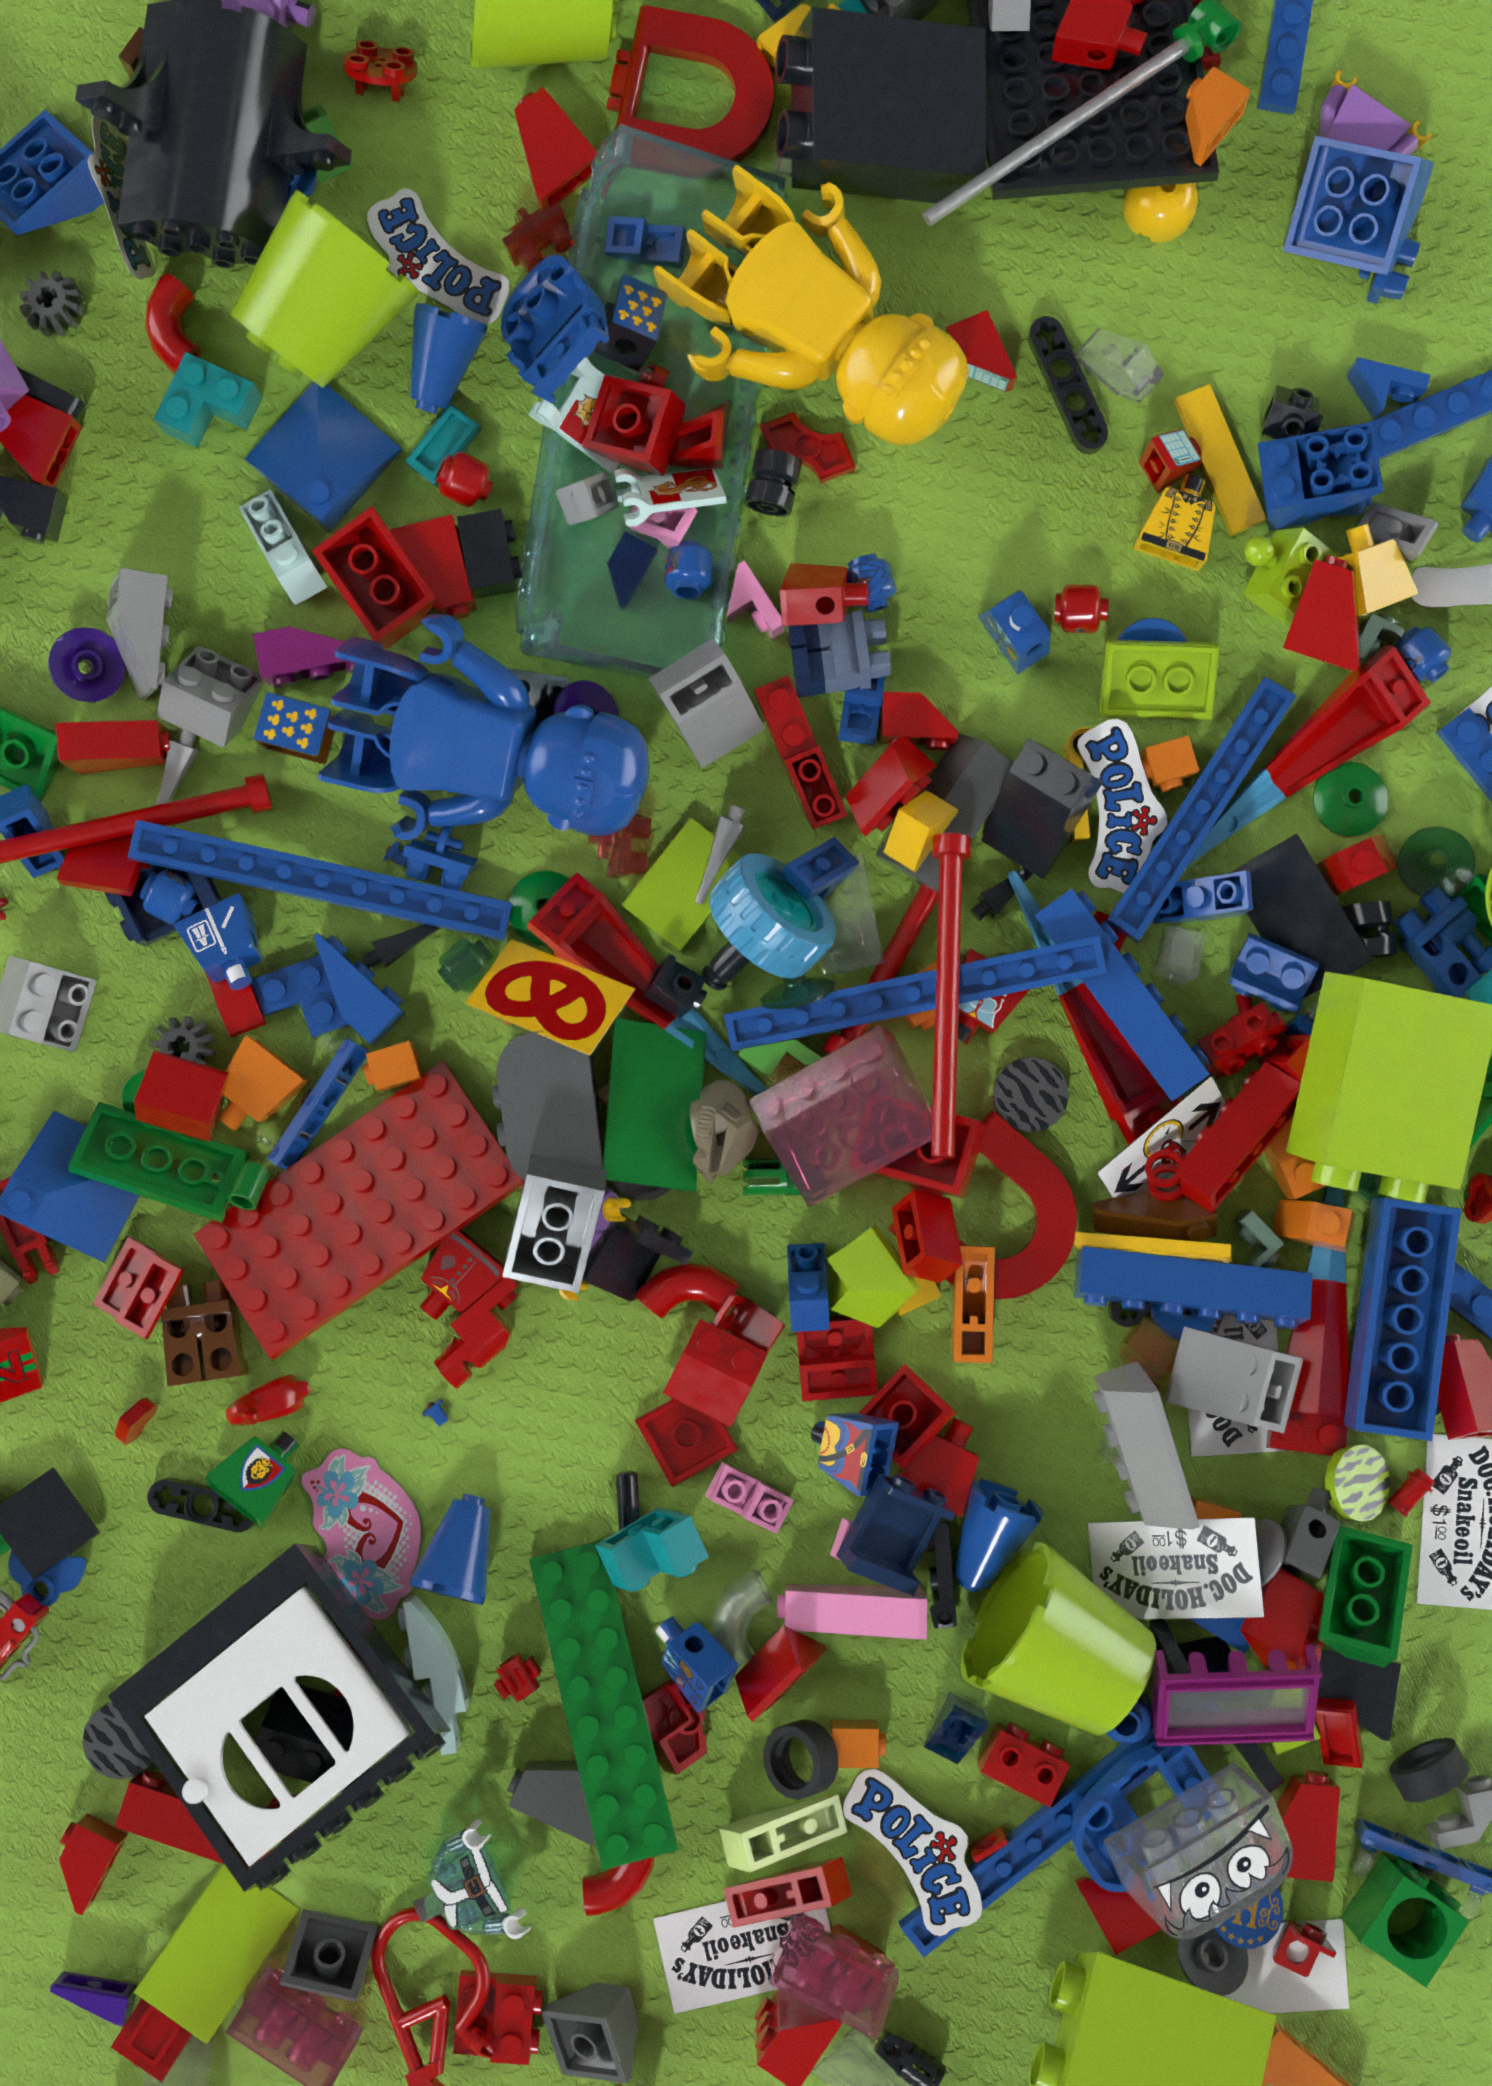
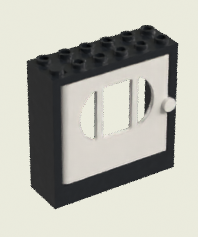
M298 1543L292 1545L108 1695L244 1892L256 1887L262 1891L269 1885L273 1887L291 1873L288 1865H293L301 1859L304 1861L323 1846L319 1841L322 1837L325 1839L332 1833L336 1835L354 1820L350 1815L353 1811L358 1812L363 1807L367 1809L384 1795V1792L381 1790L382 1787L385 1785L389 1786L394 1782L397 1784L415 1770L412 1763L416 1759L421 1760L425 1756L429 1758L446 1744L443 1737L451 1731L317 1546ZM308 1585H309V1587L312 1589V1591L315 1593V1595L317 1596V1598L320 1600V1602L323 1604V1606L326 1608V1610H327L328 1613L331 1615V1617L334 1619V1621H335L336 1624L339 1626V1628L342 1630V1632L344 1633V1635L347 1637V1639H348V1640L350 1641V1643L353 1645V1647L355 1648V1650H356V1651L358 1652V1654L361 1656V1658L363 1659V1661H364V1662L366 1663V1665L369 1667V1669L371 1670V1672L374 1674V1676H375V1677L377 1678V1680L380 1682V1684L382 1685V1687H383V1688L385 1689V1691L388 1693V1695L390 1696V1698H391V1699L393 1700V1702L396 1704V1706L398 1707V1709H399V1710L401 1711V1713L404 1715V1717L406 1718V1720L409 1722V1724H410V1725L412 1726V1728L415 1730V1733H414V1734H412V1733H413L412 1730H411V1729L409 1728V1726L406 1724V1722L404 1721V1719L401 1717V1715H400V1714L398 1713V1711L395 1709V1707L393 1706V1704L390 1702V1700L387 1698V1696L385 1695V1693H384V1692L382 1691V1689L379 1687V1685L377 1684V1682H376V1681L374 1680V1678L371 1676V1674L369 1673V1671L366 1669V1667H365V1666L363 1665V1663L360 1661V1659L358 1658V1656H357V1655L355 1654V1652L352 1650V1648H351L350 1645L347 1643V1641L344 1639V1637H343L342 1634L339 1632V1630L336 1628V1626L334 1625V1623L331 1621V1619H330V1618L328 1617V1615L325 1613V1611H324L323 1608L320 1606V1604L317 1602V1600L315 1599V1597H314V1596L312 1595V1593L309 1591V1589L307 1588ZM307 1675L322 1678L333 1684L344 1695L350 1706L354 1724L353 1738L349 1751L343 1748L297 1684V1676ZM280 1687L284 1688L335 1759L333 1767L296 1797L292 1796L241 1723V1720ZM228 1733L232 1734L280 1802L279 1808L266 1809L254 1806L243 1800L232 1789L223 1766V1748Z

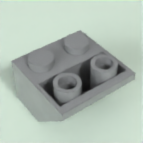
M198 645L163 680L157 717L225 748L242 729L264 684V680L261 678V674L251 670L249 667L233 662L218 655L213 650Z
M9 956L0 984V1032L76 1052L97 980Z

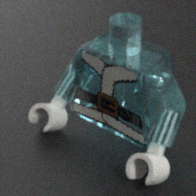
M475 1819L467 1829L447 1837L441 1844L431 1861V1870L428 1872V1882L432 1892L413 1901L416 1912L422 1923L443 1913L451 1930L460 1929L463 1933L480 1935L507 1934L512 1939L521 1938L531 1927H523L517 1920L525 1916L527 1912L524 1908H519L511 1915L508 1914V1912L512 1911L511 1899L485 1845L491 1834L488 1833L486 1836L478 1834L476 1829L481 1825L482 1821Z

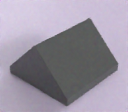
M303 1909L280 1985L357 2002L366 1982L378 1926Z

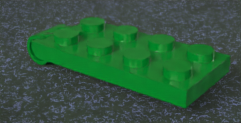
M99 1101L68 1165L69 1172L221 1223H223L226 1213L224 1209L228 1201L240 1209L255 1210L270 1176L266 1168L249 1162L250 1155L248 1151L215 1140L208 1142L136 1120V1114ZM214 1179V1180H220V1181H219V1182H212L211 1180Z

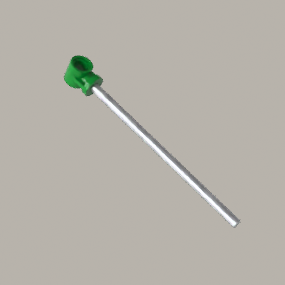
M1203 0L1191 13L1188 23H1182L1173 30L1174 43L923 212L924 221L928 226H932L1181 56L1191 63L1202 57L1205 46L1213 53L1225 50L1238 36L1241 22L1219 0Z

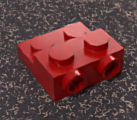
M461 1970L459 1974L456 2022L475 1994L477 1985L476 1971ZM490 1972V1989L487 2000L470 2025L471 2027L476 2026L482 2035L484 2034L493 2042L496 2052L490 2058V2063L529 2065L531 2054H538L540 2029H533L534 2015H541L543 1990H537V1976ZM455 2032L453 2054L479 2056L472 2050L471 2046L465 2045L463 2043L464 2039Z

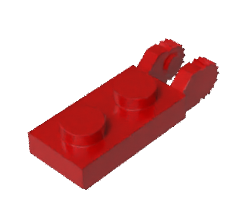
M11 1177L0 1181V1197ZM0 1214V1230L11 1257L16 1259L19 1269L28 1284L38 1281L37 1270L32 1259L27 1254L35 1249H38L43 1265L49 1274L53 1275L60 1271L57 1257L50 1246L52 1242L49 1237Z

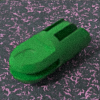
M743 1158V1167L753 1169L743 1172V1181L745 1183L780 1184L747 1185L743 1187V1196L810 1195L819 1191L825 1181L823 1167L818 1161L811 1158Z

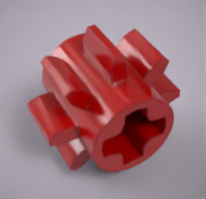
M517 1653L495 1669L499 1678L495 1680L493 1685L503 1700L512 1695L515 1701L519 1702L540 1687L536 1677L541 1674L542 1670L533 1656L524 1661L520 1653Z

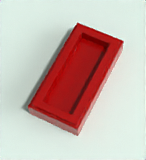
M1318 1697L1315 1717L1320 1735L1319 1741L1323 1764L1362 1768L1364 1753L1356 1702Z

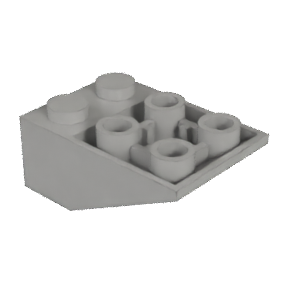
M120 568L110 583L106 620L139 700H146L154 691H157L158 685H162L165 677V663L159 662L161 648H166L168 642L169 626L163 625L165 610L169 611L171 607L172 588L166 587L167 575Z
M713 638L648 678L701 768H704L765 730L741 680L726 654Z
M1184 1326L1164 1401L1251 1426L1284 1433L1303 1358L1276 1349Z

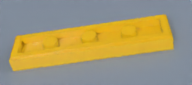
M1208 384L1176 397L1174 404L1188 437H1193L1201 448L1202 462L1200 466L1229 535H1235L1264 523L1267 518L1211 385Z
M1075 1232L1074 1245L1078 1251L1083 1246L1231 1263V1244Z

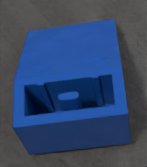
M1373 422L1258 443L1269 531L1309 524L1383 492Z

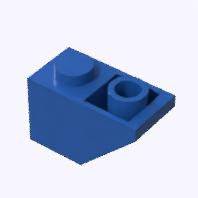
M825 1243L787 1245L791 1332L830 1330Z

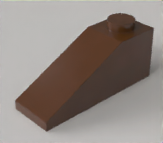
M1179 1184L1167 1188H1157V1190L1169 1193L1176 1190ZM1148 1190L1092 1203L1095 1232L1196 1242L1217 1237L1216 1210L1210 1213L1183 1194L1172 1201H1161L1156 1199Z

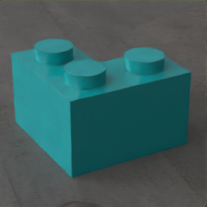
M185 352L154 420L165 434L198 448L213 416L247 430L263 397L254 382Z
M659 1507L595 1545L613 1586L631 1592L646 1587L650 1583V1578L659 1572L676 1577L687 1576L698 1569V1563L709 1557L691 1516Z

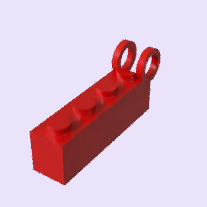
M1267 1062L1257 1072L1252 1071L1246 1077L1242 1090L1235 1099L1229 1098L1223 1104L1219 1117L1211 1127L1207 1125L1201 1130L1197 1136L1196 1145L1188 1154L1183 1153L1179 1156L1171 1150H1159L1148 1157L1145 1163V1172L1150 1193L1161 1201H1172L1183 1194L1210 1213H1213L1293 1118L1301 1083ZM1163 1158L1171 1159L1178 1165L1161 1164L1152 1169L1153 1164ZM1164 1172H1171L1175 1174L1173 1177L1168 1179H1160L1157 1177L1159 1174ZM1180 1182L1178 1188L1169 1193L1161 1192L1155 1188V1186L1162 1188L1172 1187Z
M146 1771L144 1774H138L129 1782L114 1827L224 1864L162 1774ZM274 1797L266 1809L279 1808L280 1802Z

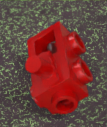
M1240 993L1237 994L1236 1003L1239 1014H1235L1228 1020V1023L1197 1041L1198 1046L1211 1062L1205 1066L1210 1074L1207 1077L1214 1075L1218 1080L1225 1075H1233L1239 1072L1245 1063L1255 1057L1271 1053L1282 1042L1281 1034L1287 1031L1281 1016L1276 1011L1270 1013L1262 1002L1253 1007L1251 997Z

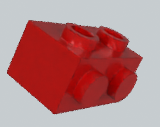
M913 1189L891 1208L904 1275L941 1283L963 1265L950 1198Z
M996 1722L977 1761L980 1773L1051 1807L1070 1767L1067 1758L1063 1755L1064 1749L1046 1739H1043L1041 1744L1028 1737L1029 1731L1013 1722H1009L1007 1726Z

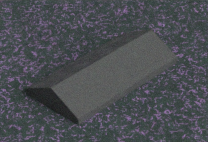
M958 733L956 743L950 745L930 774L929 778L933 781L924 791L931 792L958 809V813L944 833L965 834L970 836L972 841L995 807L1008 772L1014 762L986 742ZM888 836L877 852V858L937 892L939 889L940 860L932 857V850L917 872L914 873L884 854Z

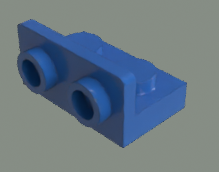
M1249 932L1230 969L1228 983L1233 985L1235 991L1244 996L1253 997L1256 995L1267 1000L1268 1004L1278 1011L1288 1012L1290 1010L1299 1013L1302 1007V999L1319 969V962Z

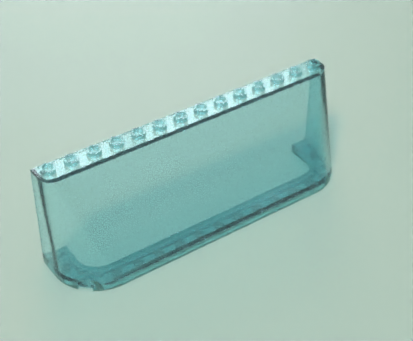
M620 124L602 143L590 166L592 170L590 188H582L572 228L568 262L585 278L604 306L607 302L615 304L619 282L623 274L658 288L653 272L656 265L631 262L605 255L604 248L609 216L645 218L648 224L684 226L686 231L692 229L727 255L729 262L739 268L746 256L736 248H724L705 233L701 213L706 209L722 221L726 219L736 199V189L732 175V168L735 165H739L753 175L754 178L781 197L785 203H787V194L784 193L786 178ZM687 237L682 268L660 266L677 279L684 272L690 259ZM666 298L658 341L641 367L644 368L650 364H657L670 370L662 388L671 389L686 404L681 424L702 416L730 399L724 469L714 468L726 495V503L695 507L698 512L681 542L687 540L698 542L712 554L714 560L711 587L697 599H680L666 587L664 583L665 557L669 549L659 539L633 531L624 523V514L630 513L634 505L624 507L623 502H618L616 490H624L630 483L626 481L616 483L614 473H609L554 430L543 425L522 565L523 578L520 579L516 610V633L523 635V641H521L519 646L522 653L533 657L648 679L712 638L719 647L722 646L725 638V627L722 626L724 611L729 606L731 597L730 590L727 589L728 581L736 562V556L733 553L734 539L738 536L741 527V519L738 517L739 504L743 500L746 491V482L743 481L744 469L751 456V445L748 444L749 434L756 420V409L753 408L754 399L761 384L737 378L730 374L725 379L719 381L705 380L691 368L687 355L700 353V355L706 358H713L722 351L711 340L710 332L714 326L726 334L734 352L737 349L765 352L766 346L747 339L734 327L720 326L705 319L689 307L681 308ZM594 351L587 357L590 363L604 375L639 382L638 374L594 353ZM570 374L568 380L553 392L556 400L552 404L558 410L578 379L577 376ZM621 464L617 467V469H629L639 476L656 475L631 469ZM668 464L665 473L701 469V467L671 466ZM606 471L619 507L584 522L568 525L556 491Z

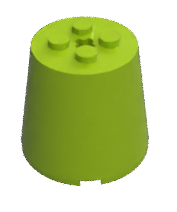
M471 0V2H475L474 22H471L470 68L481 69L606 60L609 40L615 39L616 15H614L615 3H618L619 0Z
M296 190L285 207L230 315L249 330L245 337L267 354L272 349L280 354L276 362L299 379L304 373L321 388H324L417 296L419 290L401 273L397 277L389 271L387 267L390 263L317 203L314 206L307 202L309 198Z
M1035 1542L1031 1552L1022 1549L1011 1559L985 1593L973 1616V1620L978 1622L973 1639L967 1638L964 1641L960 1667L964 1680L974 1687L1094 1735H1102L1114 1729L1128 1715L1138 1701L1152 1671L1156 1641L1153 1633L1054 1549L1042 1542Z

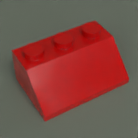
M373 506L312 550L374 641L381 643L385 649L390 648L416 629L438 600Z
M828 1979L778 1989L771 2000L766 1997L762 2001L754 2016V2019L757 2020L754 2032L757 2039L755 2047L757 2048V2065L787 2086H802L842 2025L838 1985L835 1981Z

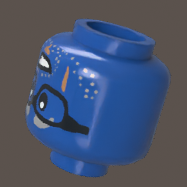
M1417 626L1413 627L1403 634L1394 645L1418 683L1428 679L1433 683L1449 670V666L1446 663L1451 657V648L1432 628L1425 627L1419 629Z

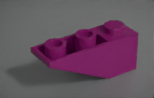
M290 626L253 634L261 678L269 686L273 685L274 688L291 687L296 684V680L309 677L312 681L326 680L333 676V672L342 670L353 673L355 662L334 656L335 649L345 643L344 641Z

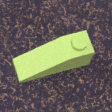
M831 1794L750 1815L720 1827L719 1831L728 1866L750 1873L847 1833L839 1795Z

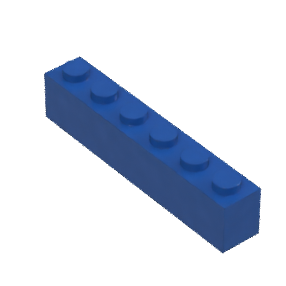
M1071 888L1034 916L1055 944L1097 935L1100 936L1107 973L1082 978V981L1170 1100L1173 1101L1210 1075L1205 1066L1211 1062L1197 1044L1190 1048L1183 1039L1182 1035L1188 1031L1177 1016L1173 1013L1167 1017L1159 1005L1165 1000L1154 985L1149 983L1147 986H1144L1136 974L1142 969L1131 954L1127 952L1122 956L1113 943L1119 940V938L1108 923L1104 921L1099 925L1091 915V912L1096 907L1082 890L1076 894Z
M1083 1246L1077 1252L1074 1298H1083L1084 1304L1089 1306H1107L1108 1301L1122 1303V1309L1130 1311H1144L1145 1306L1159 1307L1160 1313L1165 1315L1179 1316L1183 1315V1310L1198 1312V1318L1206 1320H1221V1315L1235 1316L1236 1322L1241 1324L1255 1325L1259 1324V1320L1274 1321V1327L1297 1329L1298 1324L1310 1319L1313 1273Z

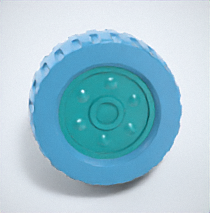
M752 853L744 855L713 887L709 899L710 909L718 927L729 941L711 959L710 964L702 969V977L706 978L705 983L712 989L717 991L724 990L727 987V983L733 981L750 962L773 975L783 978H797L805 974L833 945L836 937V926L827 905L818 894L806 900L781 875L786 866L782 862L763 854Z

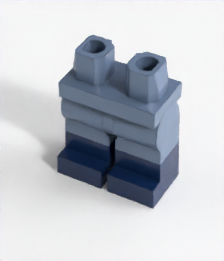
M862 610L851 612L852 615L846 614L844 621L840 623L788 626L798 698L846 691L857 687L869 689L871 688L872 678L891 675L889 651L868 652V646L886 644L884 619L864 620Z

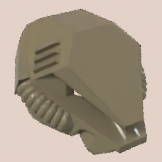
M716 1080L706 1085L700 1092V1099L691 1102L690 1120L694 1140L698 1147L693 1163L696 1165L699 1173L711 1183L714 1182L718 1174L725 1176L753 1150L759 1130L750 1102L744 1093L730 1081Z

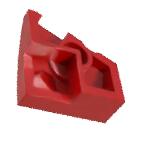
M673 1679L664 1682L642 1696L656 1757L664 1772L678 1775L707 1753L706 1735L702 1729L705 1710L698 1714Z

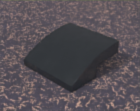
M54 1467L0 1504V1534L34 1580L101 1533Z

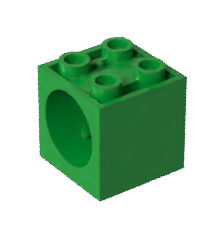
M1383 1853L1340 1917L1362 1944L1426 1988L1470 1922L1459 1911L1462 1904L1453 1898L1450 1892L1431 1878L1429 1880L1425 1879L1418 1873L1417 1869L1398 1856L1393 1861ZM1410 1898H1424L1423 1916L1412 1930L1402 1934L1387 1933L1389 1916L1400 1902Z

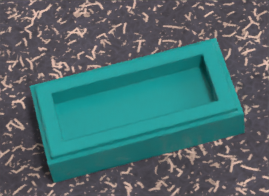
M450 404L405 462L410 468L436 487L439 483L435 482V477L447 454L453 456L458 451L464 452L481 431V427L453 404Z

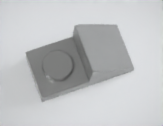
M606 471L556 491L568 525L584 522L619 507Z
M1372 502L1358 526L1366 523L1369 524L1374 544L1390 539L1395 540L1406 563L1420 556L1439 524L1436 520Z

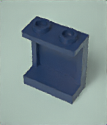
M150 864L149 869L141 868L132 897L105 892V895L114 908L119 907L124 920L120 921V925L129 941L134 940L137 944L146 947L177 931L174 925H169L144 910L143 899L139 896L149 876L153 872L159 874L165 869H170L189 879L196 892L195 898L200 901L196 913L222 901L212 877Z
M879 1473L836 1555L850 1572L914 1596L921 1582L913 1574V1571L941 1517L952 1520L955 1512L946 1504L948 1498L939 1491L927 1487L924 1492L915 1488L916 1485L912 1481L901 1475L895 1474L893 1478Z

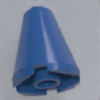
M416 303L413 318L410 398L417 401L415 408L432 414H437L438 408L446 410L486 336L487 327L485 324L455 312L440 311L439 307Z
M980 1479L979 1484L976 1481L972 1482L954 1568V1574L959 1578L958 1583L963 1588L972 1592H979L980 1589H989L1041 1522L1043 1512L1034 1501L1028 1499L1026 1504L1022 1503L1016 1498L1018 1491L997 1482Z
M463 1494L462 1500L454 1499L411 1577L410 1586L470 1603L484 1604L487 1586L491 1511L490 1508L484 1506L485 1499Z

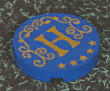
M1227 1872L1218 1876L1222 1887V1895L1219 1902L1221 1906L1229 1904L1225 1895L1226 1886L1231 1890H1243L1230 1882ZM1266 1876L1263 1881L1251 1877V1887L1244 1892H1231L1227 1890V1895L1231 1900V1904L1227 1907L1221 1908L1212 1904L1210 1909L1211 1921L1209 1923L1212 1924L1213 1929L1216 1931L1215 1933L1221 1940L1238 1948L1255 1949L1267 1944L1278 1933L1283 1920V1900L1278 1887L1269 1876Z

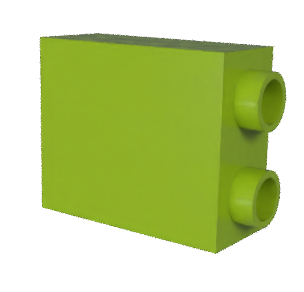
M1325 972L1286 1153L1315 1162L1311 1181L1330 1187L1358 1191L1361 1174L1366 1172L1382 1175L1378 1193L1412 1202L1425 1203L1429 1184L1461 1190L1492 1050V1004L1362 977Z
M1100 1952L1079 1953L1075 1965L1062 1961L1055 1973L1050 1990L1049 2008L1063 2013L1055 2046L1041 2042L1035 2052L1030 2068L1028 2086H1262L1277 2016Z

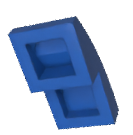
M609 216L604 253L607 256L631 262L682 268L687 231L684 226L648 224L645 218Z
M885 676L872 678L871 688L869 689L857 687L845 691L838 740L875 746Z

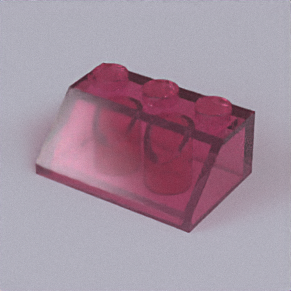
M793 1915L773 1955L769 1983L877 2041L898 1986L899 1969L895 1968L894 1962L888 1957L879 1953H874L872 1956L859 1949V1944L852 1938L843 1934H839L837 1937L825 1931L824 1925L810 1916L801 1918Z
M267 1966L225 2033L304 2086H332L355 2048L363 2029L358 2026V2022L350 2014L343 2011L338 2013L327 2006L325 1999L320 1994L280 1985L283 1970L277 1968L273 1970Z

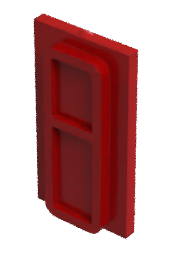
M141 1999L110 2048L127 2058L134 2066L140 2067L160 2082H163L193 2034L144 1999Z

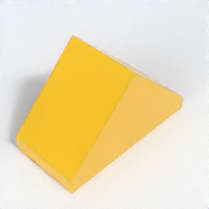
M924 791L898 810L884 849V854L916 873L932 850L933 836L944 833L958 813V809L931 792Z

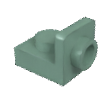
M1372 613L1363 620L1359 628L1361 663L1366 659L1370 660L1376 654L1381 640L1393 644L1402 637L1405 630L1397 626L1395 619L1385 614Z
M1243 1210L1234 1219L1240 1227L1237 1233L1252 1248L1256 1245L1259 1247L1244 1264L1246 1266L1268 1268L1280 1256L1277 1250L1284 1243L1253 1210Z

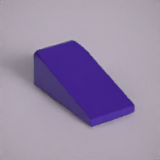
M63 1971L51 1985L50 1992L110 2023L123 2027L133 2012L136 1996L134 1991L137 1985Z

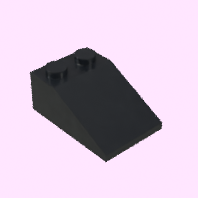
M1028 738L1008 772L981 841L1041 879H1045L1104 781L1044 745Z

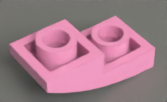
M723 1461L705 1493L709 1500L740 1514L744 1519L776 1534L794 1502L792 1497Z

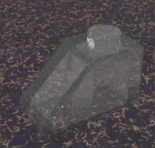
M1099 328L1075 353L1077 361L1114 394L1138 403L1149 395L1156 384L1164 377L1146 344Z

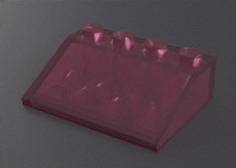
M881 1026L874 1028L749 1099L764 1135L806 1204L810 1207L932 1139V1112L894 1034Z

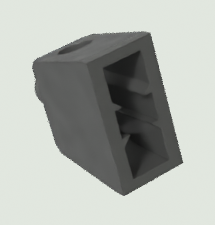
M1313 1487L1306 1504L1291 1505L1288 1508L1280 1524L1287 1537V1549L1281 1568L1297 1578H1321L1340 1526V1522L1337 1519L1328 1515L1331 1508L1329 1500H1332L1330 1493Z

